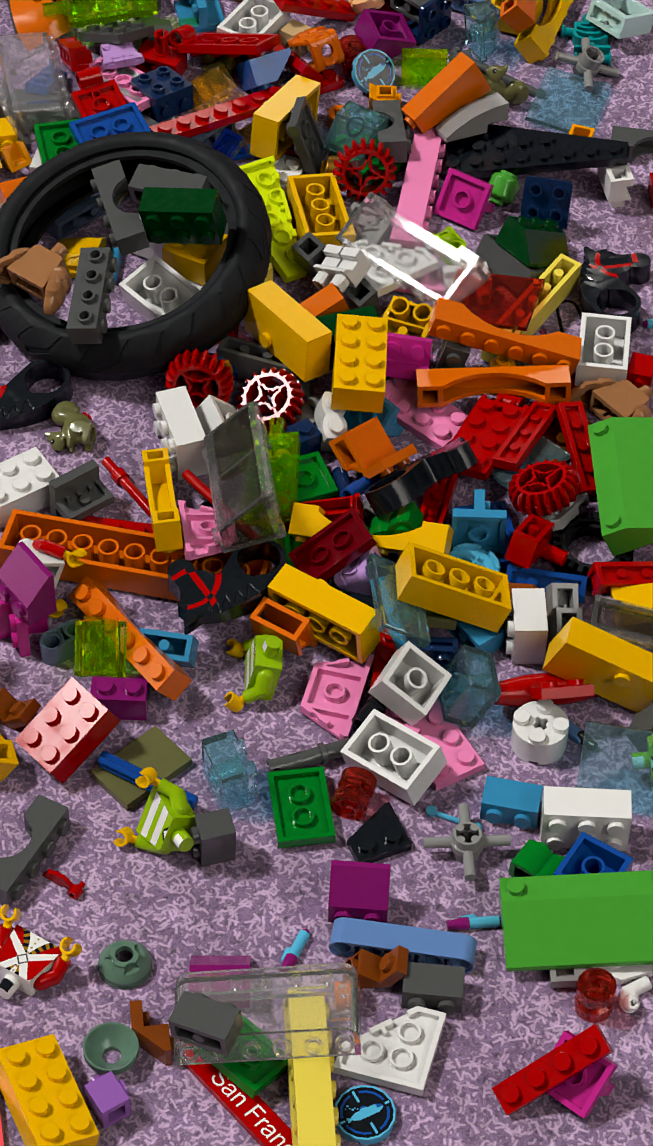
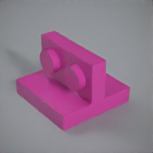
M449 168L433 213L470 229L477 230L484 212H492L495 203L488 201L494 185L457 169Z
M387 332L386 376L416 381V369H431L433 339Z
M0 599V639L11 637L13 648H19L20 657L31 656L29 634L48 631L47 616L29 626L22 618L19 619L15 616L11 605L7 601L4 602Z
M564 1031L554 1049L575 1035L570 1031ZM604 1057L547 1094L583 1119L587 1118L599 1097L608 1096L613 1090L615 1084L609 1080L617 1069L618 1064Z

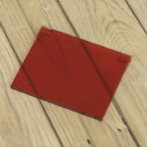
M458 270L447 299L464 304L473 314L497 328L527 331L540 294H542L545 280Z

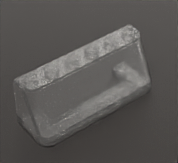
M47 32L0 35V103L6 119L20 141H23L25 145L36 141L34 124L73 119L72 112H74V108L69 100L71 95L66 87L68 83L63 75L65 71L59 61L61 56L56 48L58 44L53 34L48 35Z
M371 191L335 237L343 247L361 249L372 266L376 268L375 271L386 279L390 276L394 279L393 282L403 290L406 288L411 289V293L421 301H424V299L429 300L432 307H434L438 297L460 303L486 283L492 275L478 255L463 246H460L457 250L397 214L389 202Z
M332 963L187 972L180 975L176 980L174 1008L184 990L194 994L202 993L211 1000L220 1003L228 1002L241 1009L244 1026L229 1056L174 1038L175 1066L361 1055L359 979L357 970L350 964Z

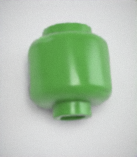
M505 170L493 173L489 183L494 185L489 201L502 207L503 203L512 204L520 189V183L517 181L518 177Z

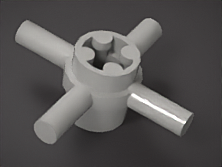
M587 37L581 39L582 53H579L577 57L559 51L556 52L555 60L573 65V73L579 79L584 80L586 92L594 90L593 77L598 73L614 78L619 76V69L602 64L604 61L603 52L595 46H590V39Z
M461 803L458 805L459 824L456 825L451 835L445 837H423V848H451L453 858L463 864L465 880L473 881L476 879L475 861L480 857L483 848L511 846V835H483L481 828L471 822L469 804Z

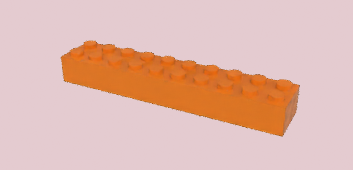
M18 509L12 510L0 540V568L20 540L24 538H30L31 540L43 538L67 547V551L70 552L79 548L87 552L86 556L82 558L77 557L85 564L76 568L70 567L64 558L65 565L59 580L80 583L87 576L105 588L179 601L169 590L168 567L176 560H185L184 547L171 553L156 552L154 534ZM234 549L190 560L189 562L193 564L195 570H205L212 574H219ZM253 560L244 564L241 568L244 570V573L251 576L267 574L272 571V562Z

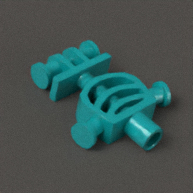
M587 13L583 15L582 21H575L574 28L562 25L561 38H564V36L572 37V44L574 45L573 56L577 57L579 53H582L581 39L587 37L590 39V46H595L603 52L604 61L602 64L611 66V46L608 45L609 37L614 36L585 19Z

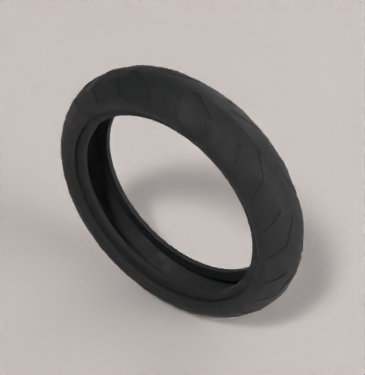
M153 131L126 132L85 141L56 155L31 172L10 194L0 208V258L8 255L14 249L32 248L34 245H37L41 237L57 218L80 201L94 195L90 180L94 179L91 169L116 160H120L128 184L138 164L155 165L160 168L177 169L182 172L198 173L207 176L211 189H218L228 222V239L226 249L216 271L194 296L176 309L153 320L131 326L108 328L107 333H103L102 344H72L66 330L67 321L59 319L54 315H45L43 308L33 300L29 293L13 283L0 284V327L4 334L34 360L43 359L58 370L61 367L69 369L70 375L103 381L138 379L163 373L169 369L170 362L175 360L178 353L183 354L187 349L193 353L196 348L200 353H203L206 349L207 351L227 337L228 333L232 332L247 314L249 304L247 290L264 283L271 258L272 230L262 196L247 174L222 152L195 139L172 133Z

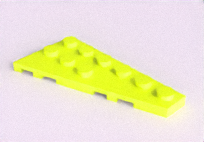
M273 155L240 165L239 167L247 174L263 198L272 230L270 262L283 281L288 283L306 277L307 272L293 259L291 246L297 242V233L291 223L292 216L285 192L280 186L279 172L275 169Z

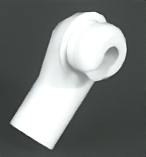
M643 976L622 987L619 1005L624 1012L634 1013L640 1006V1003H638L639 995L652 989V984L647 976Z

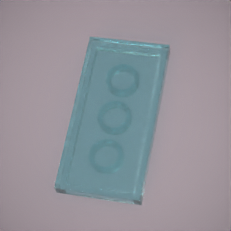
M371 553L366 561L378 631L406 642L410 641L412 644L426 649L431 643L425 609L397 600L396 563Z

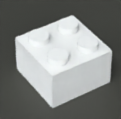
M512 588L510 599L512 610L508 615L509 617L504 621V630L509 637L505 640L506 654H511V664H544L548 637L545 588Z
M408 641L393 654L368 693L410 726H413L427 715L452 675Z

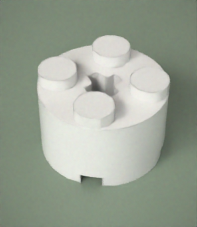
M551 699L532 701L522 705L513 715L511 747L514 753L523 761L528 763L529 761L537 762L538 765L551 764L560 759L566 749L569 720L566 713L555 705Z

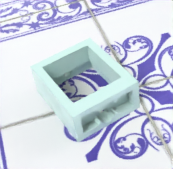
M592 0L585 19L617 39L648 34L653 26V10L636 0Z

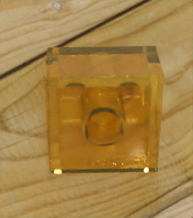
M223 63L189 81L193 84L194 108L190 111L194 113L198 110L215 106V101L219 100V102H222L231 96L230 91L237 86Z

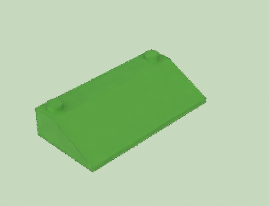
M611 417L588 425L601 533L613 556L652 544L653 417Z
M653 870L499 878V908L506 972L653 964Z

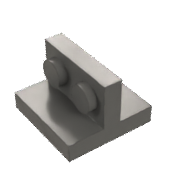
M94 459L49 482L51 516L80 521L114 503V495L99 479V465Z

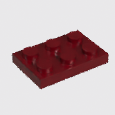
M352 507L288 553V556L296 569L316 579L327 581L377 545V542L357 511Z

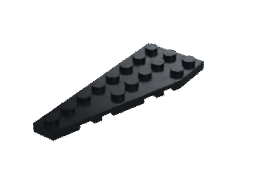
M488 125L487 133L447 143L441 176L445 181L449 168L457 169L476 178L492 177L493 173L500 172L501 170L514 175L628 165L630 148L628 142L501 125Z

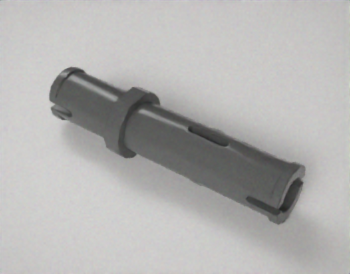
M345 738L328 744L321 742L314 748L266 760L267 765H269L268 771L302 769L319 763L323 765L329 764L330 760L342 757L340 751L349 739Z

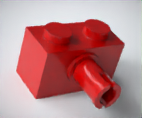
M158 29L154 32L155 42L146 39L137 51L142 53L144 63L135 65V68L147 73L160 66H168L182 76L188 68L187 53H178L177 48L168 46V31L165 30L163 36V29Z
M531 513L514 530L505 559L511 561L513 565L519 568L525 567L529 569L540 558L563 567L568 558L569 551L548 543L555 523Z

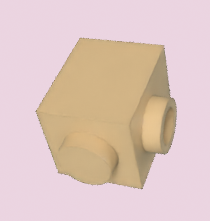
M295 19L290 20L279 30L281 44L291 48V51L301 57L307 51H310L309 46L289 47L288 40L295 37L294 35L312 27Z

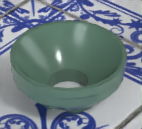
M124 939L112 942L103 949L98 960L100 977L107 985L115 989L126 990L136 988L149 978L152 971V958L149 951L144 945L134 940ZM126 950L133 954L132 959L127 962H120L116 959V955L120 951Z
M107 1022L97 1025L90 1030L83 1042V1054L88 1066L102 1075L110 1071L114 1075L124 1073L135 1064L138 1058V1038L135 1032L125 1024ZM109 1050H115L121 1054V1058L116 1063H107L103 1060V1055Z

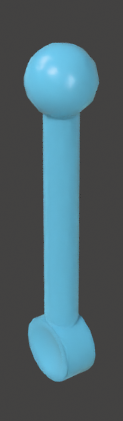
M431 805L426 808V815L429 817L436 816L459 824V818L439 812L435 806ZM474 822V823L477 824V825L481 828V830H482V825H481V823H479V822Z

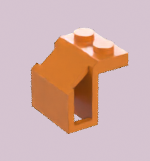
M377 416L328 442L343 470L360 472L368 479L378 474L381 478L395 471L394 465L397 469L411 462L409 457L417 453L413 443L396 452Z
M265 596L249 617L253 632L256 635L269 634L277 636L283 641L284 649L299 657L303 655L302 649L307 646L314 648L319 643V641L315 640L310 619ZM263 610L265 612L266 620L259 617Z

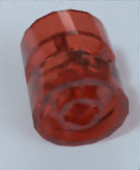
M351 34L339 40L345 60L340 64L344 73L349 77H352L353 60L358 54L366 51L361 37Z
M345 768L331 801L333 812L339 817L354 821L364 819L370 806V799L373 797L377 786L376 777L364 768Z
M590 968L579 976L574 1008L577 1015L584 1021L601 1023L612 1014L617 985L611 973L601 968Z

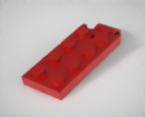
M185 24L169 33V41L171 45L177 47L178 53H190L192 57L209 54L210 57H218L228 54L230 58L247 55L248 58H257L261 56V53L272 51L274 46L280 44L281 36L280 34L202 32L196 35L193 26Z
M98 65L75 72L80 90L71 92V99L81 118L127 104L115 79L103 81Z
M497 394L495 400L487 399V395H481L452 439L454 441L462 436L465 441L467 440L478 462L458 474L487 481L495 468L493 467L492 458L529 408V406L525 405L523 397L511 394Z

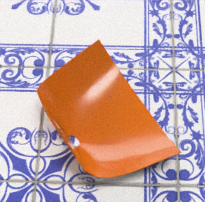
M9 0L16 30L27 51H32L73 29L74 19L66 0H56L57 3L52 0ZM62 5L66 7L69 17L66 15Z

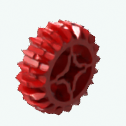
M361 138V144L358 145L355 140H352L351 148L345 144L343 147L346 153L338 151L337 156L339 159L334 160V166L337 168L333 169V175L337 176V184H341L339 187L340 191L347 190L346 196L348 198L355 194L356 201H359L360 197L364 196L365 202H368L369 196L373 195V198L377 200L378 192L382 195L386 194L384 187L392 188L390 180L396 179V174L393 172L397 170V166L392 164L395 162V157L389 156L391 153L390 149L385 148L383 150L384 145L382 142L375 146L373 138L369 141V144H366L365 138ZM364 154L360 160H352L350 162L354 157ZM372 156H376L381 160L384 170L379 169V166L372 163ZM367 162H368V168H369V170H366V171H365V173L363 174V178H362V172H361V170H364V167H366ZM345 170L351 171V174L358 177L357 184L347 177ZM369 180H378L373 184L366 185Z
M197 348L193 353L188 349L183 354L178 353L175 360L170 362L169 369H167L165 375V387L172 389L186 386L195 409L209 395L227 402L234 388V375L231 374V366H225V359L218 360L217 353L209 355L207 349L203 353H200Z
M272 367L269 372L262 368L261 375L253 372L254 378L251 381L250 379H245L247 386L240 387V392L243 395L237 396V401L240 403L237 406V410L241 413L240 418L243 422L246 421V425L249 428H254L257 433L263 431L266 435H270L272 430L279 434L281 427L286 430L289 422L296 423L295 415H302L299 407L305 406V402L302 399L305 395L301 389V383L296 380L292 373H287L282 368L278 371ZM268 395L271 397V399H272L271 402H272V404L274 405V407L271 406V404H270V402H269L270 399H269ZM267 414H274L267 417H261V415L265 416Z
M545 459L544 462L536 461L533 465L527 464V468L519 469L518 474L512 476V480L509 482L508 495L513 507H515L516 511H520L522 515H530L532 513L539 515L541 518L546 514L551 516L556 511L561 512L563 507H570V502L576 501V496L579 494L578 475L575 473L572 465H567L566 461L559 462L558 459L552 461Z

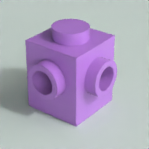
M112 1071L104 1075H97L84 1085L85 1100L103 1129L131 1115L130 1098L128 1097L130 1096L129 1090L122 1079L117 1080Z

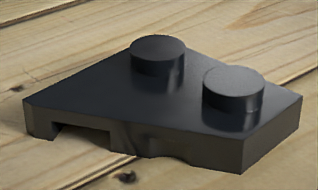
M387 802L347 840V847L355 862L374 863L411 850L412 843L390 802Z

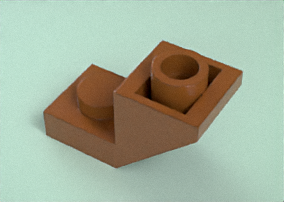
M5 687L0 688V724L10 729L26 726L41 705L35 698L23 702L22 700L17 701Z
M398 945L383 957L361 949L345 961L343 966L344 983H350L351 980L358 979L360 988L391 987L407 975L409 949Z
M142 1000L129 1001L132 1031L135 1032L138 1038L139 1047L164 1065H172V1054H177L176 1038H173L169 1033V1024L150 1025L149 1011L143 1012Z

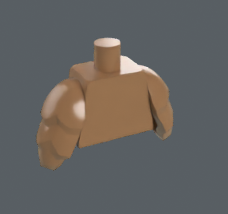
M58 242L51 250L39 244L34 245L32 248L24 247L12 250L8 255L0 258V284L13 283L43 300L44 314L53 315L61 308L66 295L71 291V274L63 259L69 253L68 249Z
M600 377L597 380L584 381L581 385L571 390L570 402L582 401L584 409L589 408L601 420L611 417H652L649 404L653 393L647 385L637 388L625 379L617 382L612 378Z

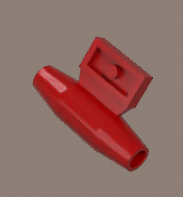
M551 673L527 674L495 682L491 690L495 705L521 707L532 701L549 699L555 705H567L599 697V695L594 693V684L584 683L583 678L564 680Z

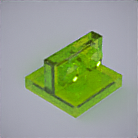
M402 48L401 85H427L447 65L448 49Z
M84 616V620H75L74 676L106 675L116 678L126 677V621L98 616Z

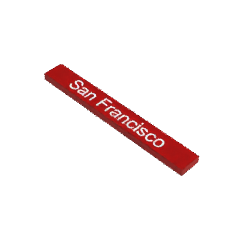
M188 1046L178 1053V1060L260 1146H292L291 1129L258 1095L253 1099L249 1097L192 1047Z

